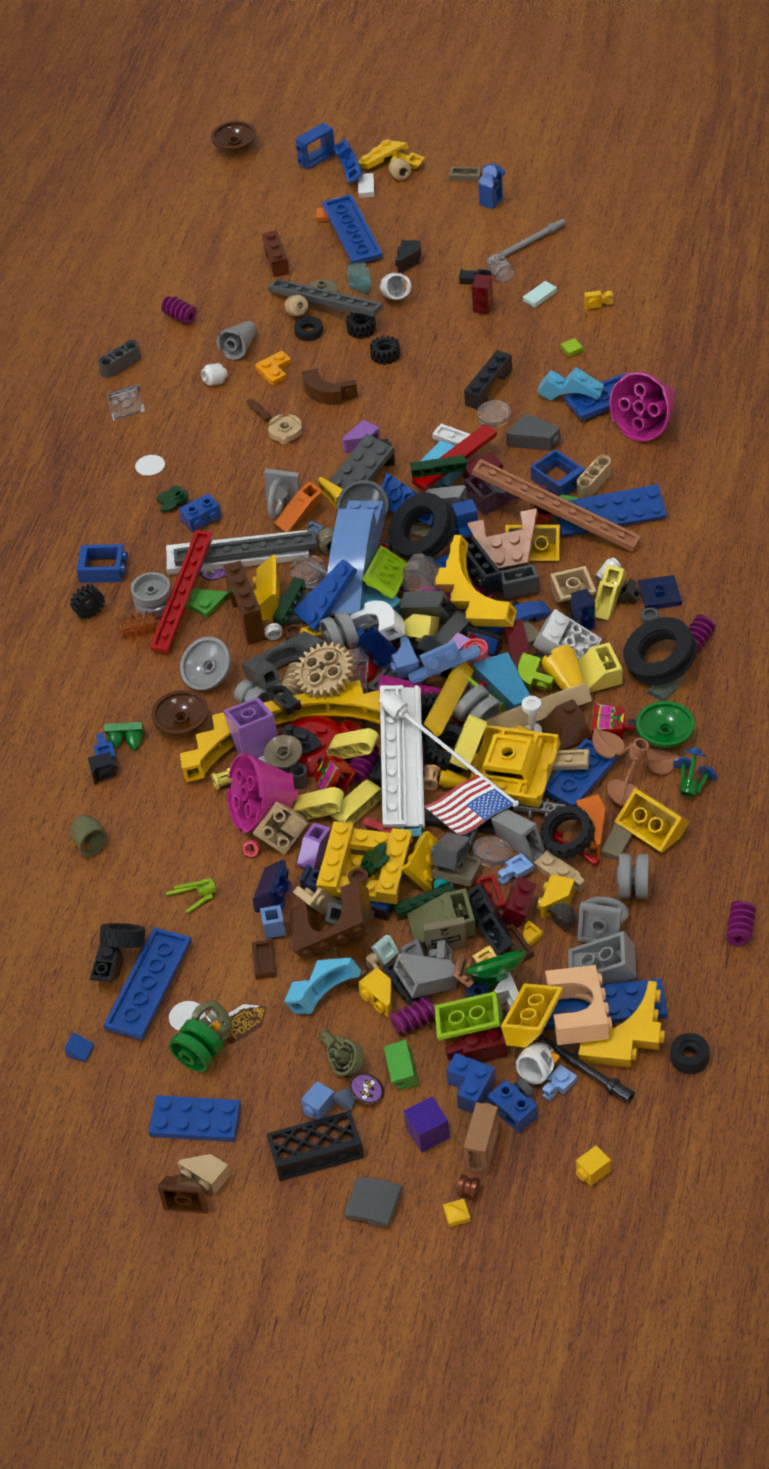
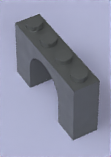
M304 631L241 663L246 678L266 690L281 682L276 670L278 667L288 662L299 660V657L305 658L304 652L310 653V647L316 649L317 644L322 647L324 642Z

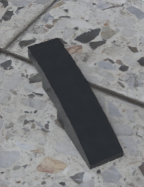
M478 883L467 895L473 915L478 921L477 926L498 956L514 945V942L492 898L483 884Z

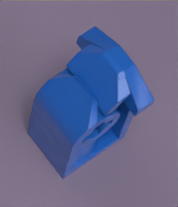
M490 163L482 167L484 175L481 176L478 185L479 205L494 209L503 199L502 177L505 175V170L497 164Z

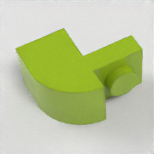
M523 653L518 664V673L527 690L531 692L534 685L540 690L552 691L554 677L539 673L541 658Z

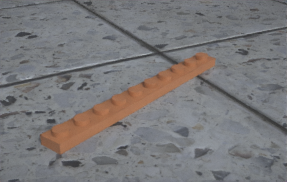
M482 459L478 461L472 471V475L633 552L639 542L640 535Z

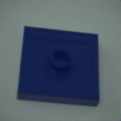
M674 575L638 580L645 608L661 609L682 605V599Z

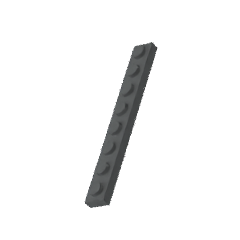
M276 279L268 285L269 292L289 297L301 295L307 301L315 302L316 304L361 313L370 317L376 316L383 310V303L286 280Z
M315 531L211 544L204 563L317 548ZM189 547L173 549L175 567L182 566Z

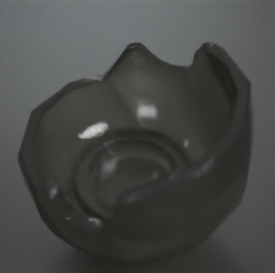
M556 902L547 910L548 913H551L554 923L564 929V932L570 931L577 923V915L574 909L567 903Z

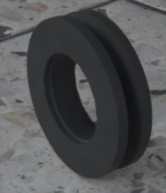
M419 493L408 498L398 507L391 519L389 539L392 546L405 558L412 561H424L436 556L447 546L455 529L454 512L444 500L433 493ZM426 513H434V524L430 532L418 541H410L409 534L414 521Z
M661 617L642 624L630 635L624 647L623 657L628 669L636 680L647 685H663L678 679L692 666L697 655V643L690 629L683 621L672 617ZM669 639L677 642L674 652L663 661L656 663L644 661L646 651L658 641Z

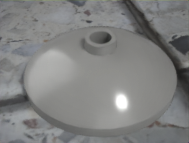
M203 637L194 641L185 650L180 662V673L183 681L189 687L198 691H207L215 688L225 679L231 665L230 651L224 642L215 637Z

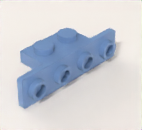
M455 640L421 654L420 658L424 667L408 674L411 684L421 683L428 677L440 675L444 670L456 668L467 660L476 659L481 655L478 645L475 644L459 651Z

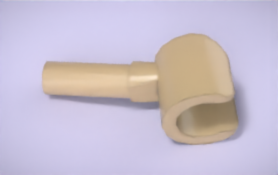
M373 952L366 957V966L373 970L376 967L379 969L376 965L380 961L379 957Z

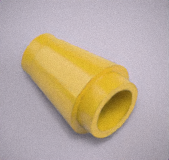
M448 769L446 771L441 770L439 786L455 788L457 785L467 781L468 777Z

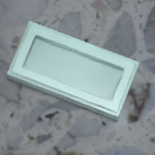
M544 281L524 295L523 301L536 308L557 293V287Z

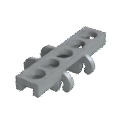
M547 798L546 801H541L540 805L543 806L541 809L534 806L529 808L527 805L513 807V810L529 812L528 818L532 817L533 811L544 812L546 817L554 809L558 810L560 806L566 807V805L551 803L549 798Z

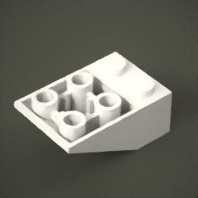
M554 609L545 620L532 646L550 656L552 654L551 650L563 645H570L571 648L575 649L577 659L579 660L591 647L598 646L602 638Z

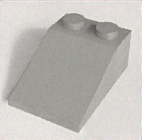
M622 931L568 949V968L596 965L597 973L602 975L603 984L622 983L637 978L635 944Z

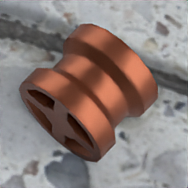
M462 1174L458 1183L457 1196H469L470 1199L476 1200L480 1188V1178L475 1177L471 1179L467 1175Z

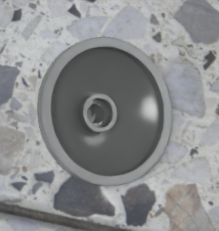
M359 480L349 484L342 490L337 500V514L338 509L347 508L348 500L383 501L386 516L389 510V500L386 492L380 485L369 480Z

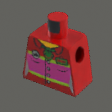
M595 702L591 741L596 727L600 730L611 732L623 740L624 730H636V720L625 719V709L622 707Z
M321 756L317 761L319 768L314 776L319 790L336 787L345 793L356 771L340 757Z

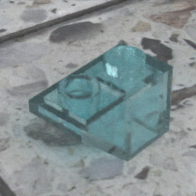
M366 263L346 264L349 287L362 294L369 295V288H372L370 269L366 268Z

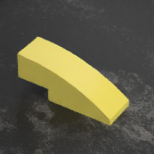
M606 565L603 580L600 581L591 617L609 621L627 573L625 569Z

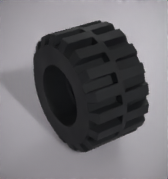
M447 722L442 734L437 738L447 746H456L463 726L459 727L457 723L452 725L451 722ZM426 734L427 737L424 738V751L427 764L437 765L440 767V770L444 771L448 769L453 772H463V768L449 763L452 754L441 751L440 749L443 747Z

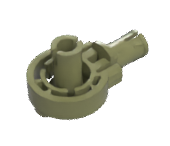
M327 1029L320 1033L321 1035L318 1036V1039L327 1047V1059L330 1061L334 1073L340 1076L352 1077L359 1070L364 1069V1053L358 1042L345 1039L342 1036L335 1038Z

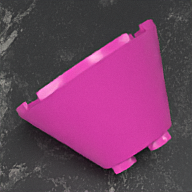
M632 372L624 375L616 382L610 395V412L613 421L617 422L621 428L620 431L625 436L636 441H649L658 437L668 425L676 404L674 388L644 372Z
M239 754L232 762L228 778H231V789H227L228 808L235 827L242 829L243 833L255 830L276 801L292 808L293 802L297 801L298 792L294 789L292 773H287L250 754Z

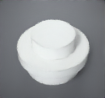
M277 623L269 624L265 627L264 634L269 640H277L282 635V627Z

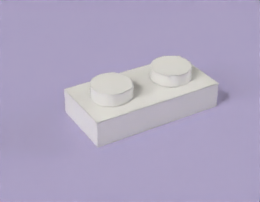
M440 424L432 433V439L437 441L443 440L456 446L470 434Z

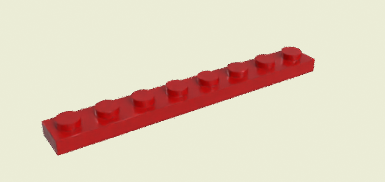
M195 530L151 643V651L169 654L213 540L212 532Z

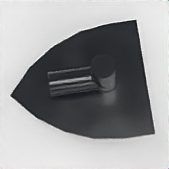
M284 725L281 735H291L297 738L302 745V755L322 746L319 739L312 732L301 727Z

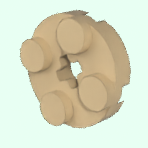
M283 414L277 415L269 421V436L276 441H280L281 444H288L302 434L301 420L292 414H289V417H283Z

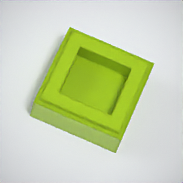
M575 338L560 344V349L568 357L583 352V346Z

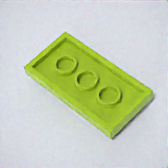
M380 545L362 581L369 587H374L380 591L383 596L393 599L411 564Z

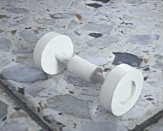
M536 696L525 697L522 700V710L528 714V725L524 727L535 732H542V727L536 723V713L541 710V700Z

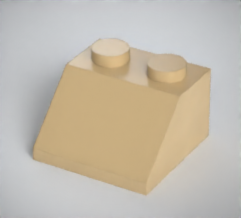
M586 566L550 574L551 591L556 602L596 594V589Z

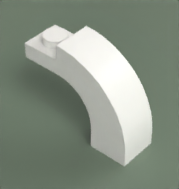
M384 601L365 603V609L349 615L354 626L362 630L379 624V632L388 641L405 635V624L402 617Z

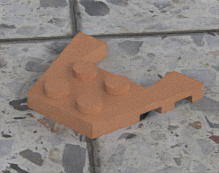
M537 509L520 512L522 530L488 537L484 520L468 522V526L475 539L499 570L529 565L533 532L535 531V521L538 515Z

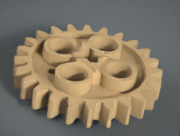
M324 642L322 647L317 644L316 649L310 647L311 652H304L305 658L299 657L301 663L296 664L298 670H295L294 673L296 674L295 680L298 687L304 694L307 693L310 698L314 695L318 699L321 695L325 699L327 694L330 697H333V692L340 694L339 688L346 689L344 684L351 683L348 677H354L352 671L355 670L353 666L355 662L352 655L345 646L342 648L340 643L335 645L334 642H331L328 646Z

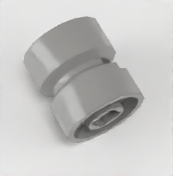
M248 679L241 681L234 692V699L239 703H244L256 697L264 703L269 702L270 698L269 692L258 687Z

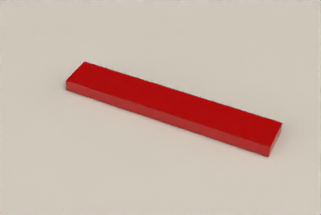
M483 424L440 458L464 455L466 460L497 436V431ZM448 473L412 478V484L426 491Z

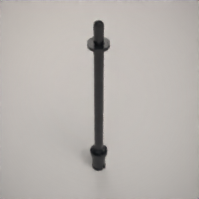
M503 1009V1016L505 1020L508 1012ZM540 1034L535 1039L539 1043L548 1044L560 1057L606 1086L607 1093L610 1095H616L627 1104L634 1098L635 1092L621 1084L619 1079L608 1078L543 1034Z

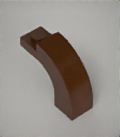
M318 369L301 371L305 392L311 399L319 403L340 405L343 404V399L358 397L356 380L329 383L320 377Z

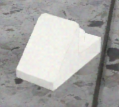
M509 972L507 973L508 978L501 980L494 991H496L501 1004L507 1003V1007L510 1010L519 993Z

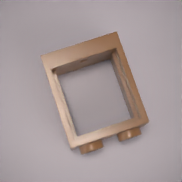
M476 1102L464 1144L466 1171L488 1174L499 1132L498 1106H493L490 1103L482 1104Z

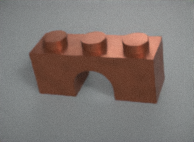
M278 231L262 233L264 251L267 258H269L273 276L289 274L287 257Z

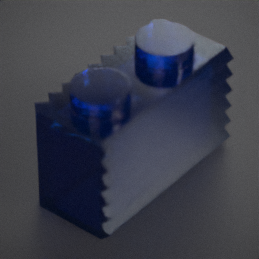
M583 589L571 593V619L589 631L595 629V602L588 589Z
M373 626L356 643L358 646L357 650L364 656L366 654L372 658L371 662L377 668L382 667L384 669L391 662V655L398 651Z

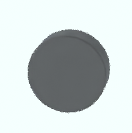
M645 608L641 612V622L643 624L659 618V612L655 608Z
M520 1077L514 1082L521 1090V1093L527 1098L534 1095L532 1087L523 1078Z

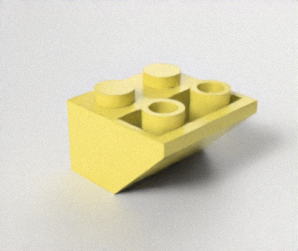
M423 614L411 615L404 621L405 635L401 637L407 636L408 639L416 637L415 641H420L424 635L434 637L438 632L440 617Z
M610 643L591 647L578 660L583 680L587 683L590 693L622 684V667Z

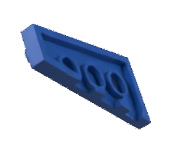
M386 472L381 487L388 496V511L395 513L405 500L418 493ZM426 513L420 516L417 521L433 526L434 513Z

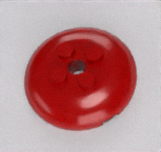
M326 716L301 717L287 724L312 732L322 744V746L314 751L301 755L297 762L306 766L308 777L315 776L319 768L318 759L321 756L328 755L327 749L334 736L341 734V724Z

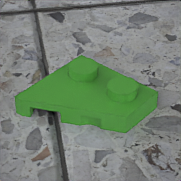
M193 589L187 609L208 618L229 598V593L226 591Z

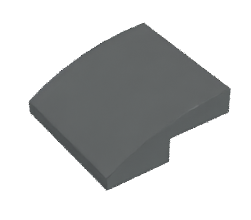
M357 1177L344 1216L347 1220L367 1221L370 1226L389 1227L403 1188L398 1184L384 1180Z

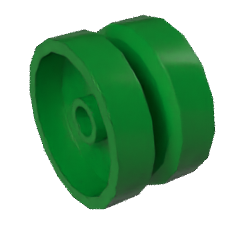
M188 1019L180 1028V1033L175 1034L169 1042V1050L184 1066L195 1072L203 1073L212 1064L213 1058H216L224 1047L223 1042L214 1030L198 1020Z

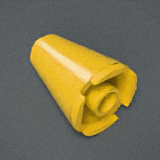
M563 645L551 650L552 654L549 657L545 655L540 661L543 671L547 675L554 677V682L562 690L584 682L575 649L571 648L570 645Z

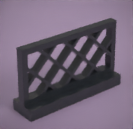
M351 1111L267 1133L279 1181L364 1158L362 1143L358 1136ZM346 1119L349 1121L345 1128L337 1125L339 1121ZM321 1126L328 1127L324 1134L316 1131V1129ZM332 1130L341 1132L337 1139L329 1136ZM299 1132L307 1133L303 1139L295 1137ZM312 1135L320 1138L316 1144L307 1142ZM345 1135L354 1137V1139L342 1141ZM281 1137L286 1139L282 1145L273 1142L274 1139ZM291 1141L299 1144L295 1150L287 1148ZM324 1141L333 1143L332 1145L321 1147ZM304 1146L312 1149L311 1151L299 1153ZM283 1152L290 1155L289 1157L278 1159Z

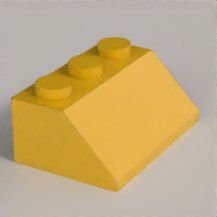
M505 525V533L523 529L522 525ZM535 525L529 561H559L560 525Z
M272 555L256 569V576L253 577L254 587H256V589H253V592L261 609L262 620H273L272 616L280 604V577L276 555Z
M634 788L614 821L662 853L681 838L690 823L683 816Z
M523 984L501 1025L507 1046L526 1048L542 1033L564 991L563 987Z

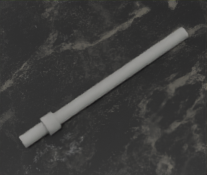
M561 219L555 223L548 224L541 231L487 259V264L491 265L537 239L556 232L558 228L566 224L565 220Z

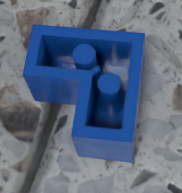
M470 499L452 504V510L455 515L453 535L466 536L472 534L468 522L478 521V511L473 500Z
M455 1053L446 1070L448 1084L460 1088L457 1093L458 1108L473 1114L476 1102L485 1103L496 1082L495 1068Z

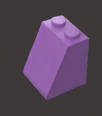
M258 697L224 710V716L238 755L250 754L256 758L264 756V749L267 743L278 736L274 715Z

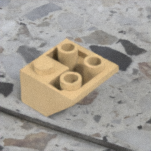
M276 801L253 834L285 855L308 822L301 814L289 806Z

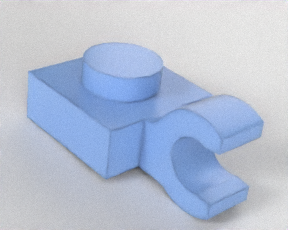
M520 853L505 862L506 868L498 871V874L501 876L498 878V881L505 885L513 876L517 879L518 876L523 877L532 872L534 865Z
M560 1064L547 1078V1084L542 1089L545 1092L542 1097L550 1101L558 1091L564 1095L577 1082V1075Z

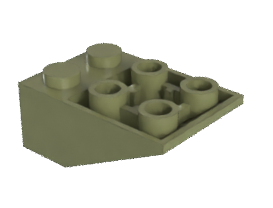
M466 888L446 892L407 913L413 939H419L423 946H425L423 924L464 917L466 937L476 935L475 919Z

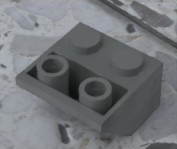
M534 564L501 570V592L504 600L540 592L539 575Z

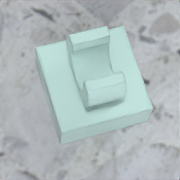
M385 935L371 947L373 953L379 957V962L384 965L399 953L389 935Z

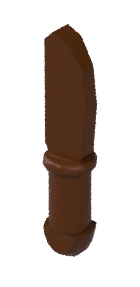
M253 399L246 401L265 421L271 420V415L258 402Z

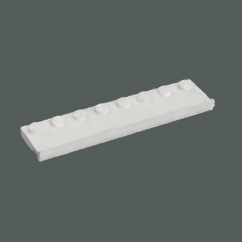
M307 530L212 540L211 544L307 532ZM190 543L166 545L168 575L179 574L181 566L175 567L173 549L189 547ZM309 549L203 563L200 572L224 569L223 565L240 560L243 567L260 566L272 555H276L277 564L310 560Z
M380 686V698L386 691L394 692L408 703L407 714L422 725L421 690L419 686ZM380 704L383 828L421 826L424 829L422 730L405 716L395 719Z

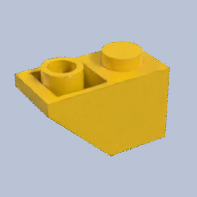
M550 875L549 881L544 883L543 898L540 897L538 900L537 909L540 910V918L545 919L570 907L575 892V879Z
M376 967L358 982L359 994L364 1001H369L373 1004L378 1013H383L389 1018V1014L392 1013L391 979Z

